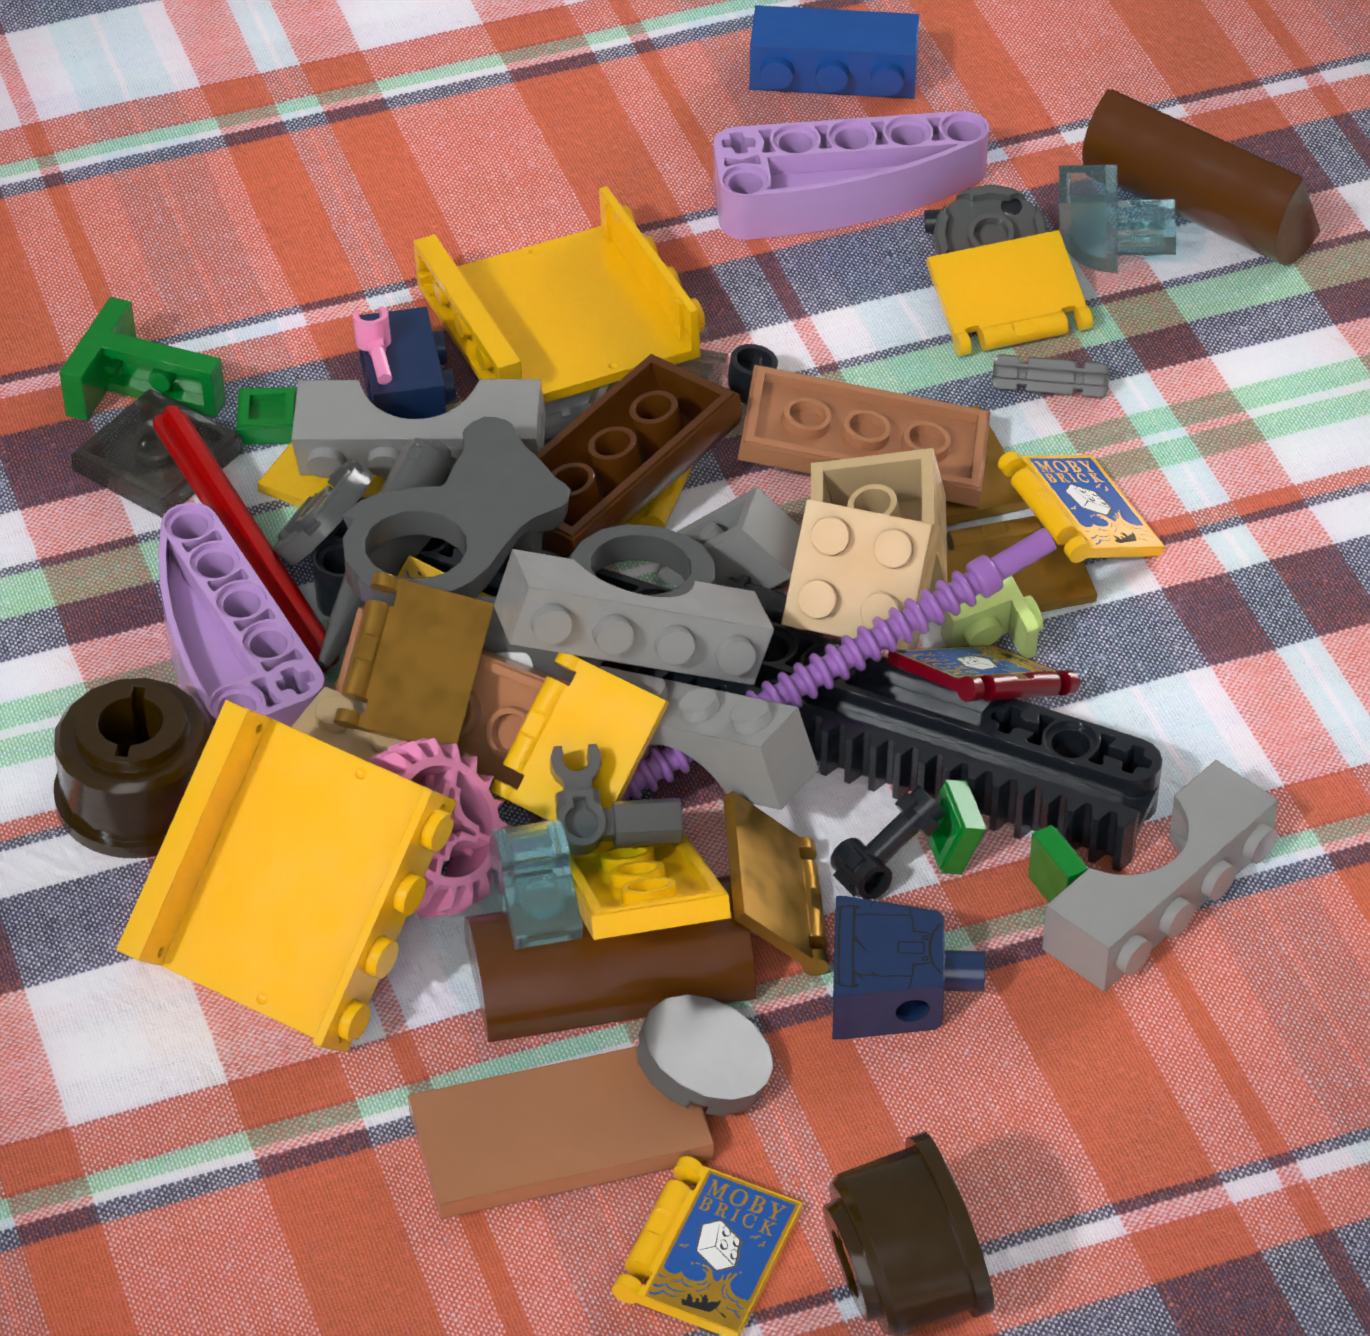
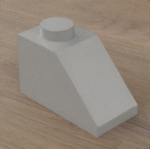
M756 487L678 530L677 533L686 535L701 543L711 555L715 563L716 585L725 586L729 577L740 580L743 575L751 577V584L766 589L773 587L780 589L790 583L801 527L762 490ZM660 565L657 577L664 584L679 587L685 583L680 574L667 566Z

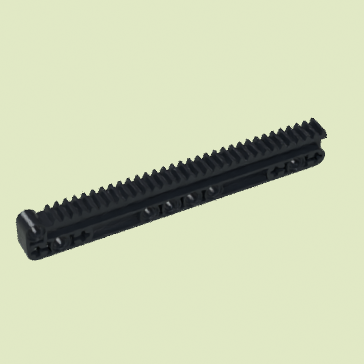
M367 497L360 498V499L357 501V503H358L360 500H363V499H365V498H367ZM344 519L315 548L312 555L317 608L323 615L329 618L346 571L343 537L348 528ZM432 537L416 556V559L444 573L459 564L463 558L458 548L443 539ZM544 549L541 551V554L568 558ZM509 555L482 592L497 597L510 558ZM604 568L595 574L597 578L613 586L637 594L655 595L672 591ZM771 622L774 632L754 685L606 660L600 666L745 696L749 690L755 692V694L761 693V685L764 681H768L772 685L778 683L777 675L780 672H784L788 676L794 673L793 666L797 662L801 663L804 667L809 665V656L812 653L823 657L826 655L825 647L828 644H832L836 648L842 644ZM882 657L879 662L868 658L865 660L866 668L863 671H859L855 667L851 668L848 680H843L839 676L833 679L834 687L828 690L824 686H820L817 688L818 696L815 699L810 698L808 695L801 698L802 706L798 709L815 759L820 761L821 775L827 776L839 767L844 769V782L848 784L864 775L868 777V790L875 792L885 783L891 784L892 798L897 800L906 792L908 793L916 789L919 785L933 799H936L946 780L967 781L981 816H989V830L997 831L1008 822L1014 824V838L1021 839L1032 830L1038 831L1052 825L1058 829L1075 851L1081 846L1087 848L1088 862L1096 863L1104 855L1112 856L1113 870L1118 872L1131 863L1135 855L1137 835L1144 821L1149 820L1156 812L1163 761L1161 753L1154 744L1129 734L1015 698L991 701L980 699L976 702H964L959 698L956 691L887 663V658Z

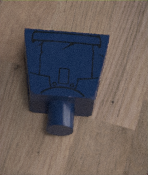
M836 896L832 1039L843 1040L935 1030L942 1025L944 991L984 992L985 951L945 950L944 916L940 912L855 897Z

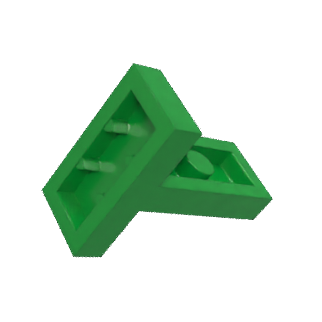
M110 297L59 371L65 415L84 421L89 420L107 391L167 406L175 405L179 409L215 418L226 403L221 358L136 338L132 302Z

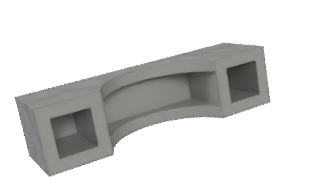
M480 379L472 393L460 405L444 414L425 419H405L383 412L369 401L359 380H298L291 440L300 475H315L329 478L342 464L351 459H356L372 475L387 478L405 443L415 438H421L428 443L438 441L446 445L451 451L447 461L451 471L463 452L462 433L470 423L482 417H497L509 421L524 445L536 454L544 447L546 423L541 379Z
M512 549L494 603L496 613L511 645L754 685L774 632V628L755 591L695 581L692 589L680 596H647L618 588L597 578L574 559Z
M605 666L598 667L669 702L642 757L643 760L650 754L649 750L652 746L664 745L686 754L703 766L716 779L726 794L734 791L752 804L782 810L819 770L799 709L796 706Z
M1218 760L1213 761L1174 795L1169 839L1179 855L1165 866L1142 874L1118 875L1089 868L1046 905L1042 949L1104 992L1124 974L1128 976L1135 974L1144 965L1151 950L1167 936L1171 938L1178 936L1189 924L1193 913L1209 899L1215 901L1221 898L1228 891L1235 876L1251 862L1258 864L1267 857L1274 847L1278 836L1277 830L1274 829L1278 799Z

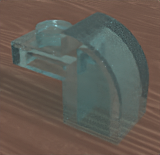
M1117 165L1059 166V232L1067 252L1076 261L1097 271L1118 273V256L1176 255L1175 199L1118 200Z
M556 819L491 830L490 863L500 910L507 911L514 948L521 949L582 938L583 923L570 870V850L561 821Z

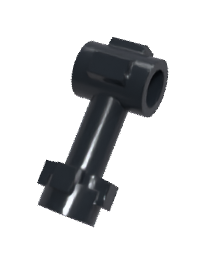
M920 785L910 794L906 792L895 803L901 812L867 845L858 838H849L842 841L834 849L830 858L831 867L836 871L833 876L853 897L859 894L863 899L872 900L885 893L892 881V872L885 864L919 831L929 837L940 826L938 822L947 813Z

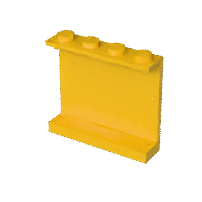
M607 186L599 188L601 226L461 266H456L435 234L413 240L418 288L479 380L541 379L544 404L619 382L650 354L675 365L701 358L700 333L704 332V325H706L704 312L699 301L696 298L690 299L683 290L674 267H666L658 256L656 245L651 236H643L638 229L630 208L627 205L621 206Z
M225 700L116 950L138 961L162 966L314 1038L312 1043L319 1047L347 1053L354 1039L358 1040L368 1025L371 1014L368 1004L379 979H383L390 972L396 961L399 949L396 940L406 917L416 911L424 897L426 890L424 876L434 853L444 847L451 835L454 820L450 817L457 801L256 711Z

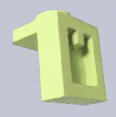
M1012 576L1003 580V589L989 598H984L980 594L976 596L977 603L973 607L968 606L966 603L961 604V612L958 616H954L950 612L944 614L945 622L941 625L940 635L947 647L991 645L1002 635L1008 633L1020 656L1027 659L1036 656L1038 634L1044 628L1042 615L1032 596L1023 597Z

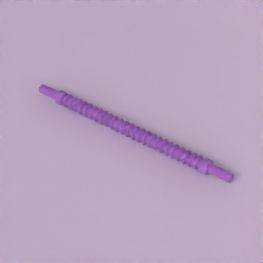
M1043 527L992 558L985 555L977 557L966 565V573L962 574L955 570L951 574L952 581L947 584L943 580H938L935 584V592L931 593L927 589H922L919 601L915 602L913 599L907 598L904 601V610L899 611L897 608L891 607L888 611V619L883 620L878 616L874 617L871 629L859 626L856 638L852 639L848 635H843L840 647L836 648L832 644H828L825 647L826 655L823 657L812 653L809 656V665L804 667L801 663L797 662L793 666L794 673L788 676L786 673L780 672L777 675L778 683L772 685L770 682L764 681L761 685V693L755 694V692L749 690L745 696L786 705L792 704L800 708L803 696L808 695L812 699L817 698V688L824 686L828 690L832 689L835 677L839 676L843 680H848L851 668L855 667L857 670L863 671L866 668L865 660L868 658L879 662L882 658V650L887 649L892 653L896 652L898 649L897 642L903 640L906 643H911L914 631L918 630L922 634H927L930 622L934 621L938 625H942L945 622V613L950 612L952 615L958 616L961 612V604L966 603L968 606L973 607L977 603L976 596L979 594L984 598H989L1002 590L1003 580L1056 550V544L1051 534ZM652 746L649 750L650 757L645 760L641 759L621 801L631 797L633 800H641V791L646 788L651 792H656L659 780L664 779L668 783L673 782V772L680 769L683 773H688L690 771L689 763L694 761V759L671 747L666 746L665 749L659 750L657 747ZM541 817L540 821L503 841L511 853L502 860H497L502 871L508 870L554 842L559 846L554 835L555 824Z

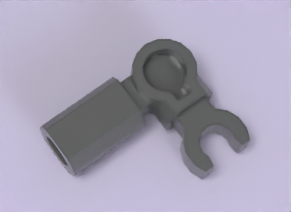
M588 744L586 758L588 765L579 771L568 769L563 762L562 746H554L550 757V773L554 780L562 786V791L555 795L556 822L554 835L556 842L564 851L572 855H586L597 849L601 841H613L614 847L682 843L683 822L680 798L614 801L610 809H602L601 792L598 789L592 788V783L597 778L601 766V753L597 745Z

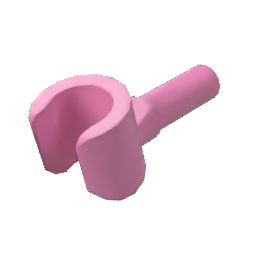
M379 307L380 318L373 321L361 319L359 311L356 310L353 313L355 344L359 349L369 352L378 383L386 385L392 381L386 356V348L391 343L388 310L385 307Z

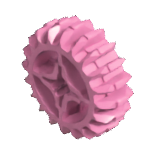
M421 738L411 742L402 741L389 746L387 751L372 756L368 762L457 801L450 817L454 820L451 835L444 847L433 855L424 876L426 880L424 897L413 914L417 913L419 919H435L446 914L452 916L466 911L467 907L482 901L485 896L491 894L490 885L496 883L499 878L504 876L497 860H502L511 853L510 849L500 838L512 826L499 818L498 809L506 800L492 796L489 787L494 776L478 775L476 773L477 756L460 757L457 743H443L439 745L435 738ZM450 857H452L446 873L442 876L443 863L449 861Z

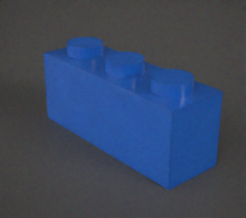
M755 5L750 42L749 90L914 99L920 14Z

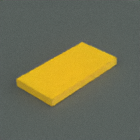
M684 832L682 843L614 847L613 841H601L597 849L582 856L569 854L560 846L552 850L555 873L594 940L731 918L728 893Z

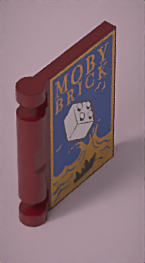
M995 645L908 649L907 651L897 650L894 653L889 651L887 663L956 691L959 698L964 702H976L980 699L991 701L1023 697H1053L1057 694L1060 696H1070L1076 694L1080 688V679L1075 671H1057Z

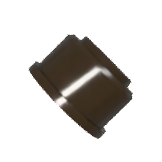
M149 678L118 679L93 688L66 708L55 728L54 753L57 774L54 781V800L58 818L63 828L74 840L92 851L112 857L137 859L158 855L212 732L210 718L199 700L175 684Z
M925 1131L907 1137L905 1149L834 1175L829 1184L831 1202L823 1206V1215L828 1235L856 1307L866 1322L877 1321L883 1332L890 1336H905L965 1312H969L972 1317L978 1318L994 1311V1297L988 1270L968 1211L940 1150Z

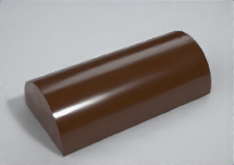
M1107 89L1098 103L1088 125L1083 143L1082 161L1087 173L1282 265H1289L1299 259L1321 231L1302 176L1113 89Z
M650 354L535 454L554 477L570 488L568 511L564 522L554 530L544 532L542 549L569 557L582 540L599 530L627 524L740 423L742 418L740 395Z
M730 875L716 877L729 895L731 918L598 940L592 938L571 900L465 917V942L488 1043L646 1017L650 1009L665 998L682 995L712 998L723 1004L756 999V976L750 930L734 920Z

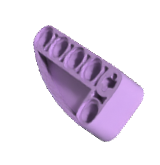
M951 111L726 128L715 136L713 143V191L719 225L728 236L742 240L792 236L875 221L945 199L978 184L985 178L989 124L979 114L970 111Z
M187 502L172 507L162 517L158 559L166 633L172 663L180 688L199 700L210 718L211 731L225 700L256 711L291 727L324 688L325 678L321 668L216 513L208 506L200 503Z

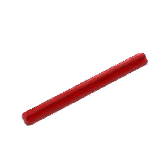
M175 405L165 407L163 413L154 417L153 428L200 502L216 513L316 663H318L326 634L325 628L278 555L274 553L273 547L187 414L180 411L178 406ZM340 654L329 667L334 666L339 662ZM319 666L323 674L327 673L329 668Z

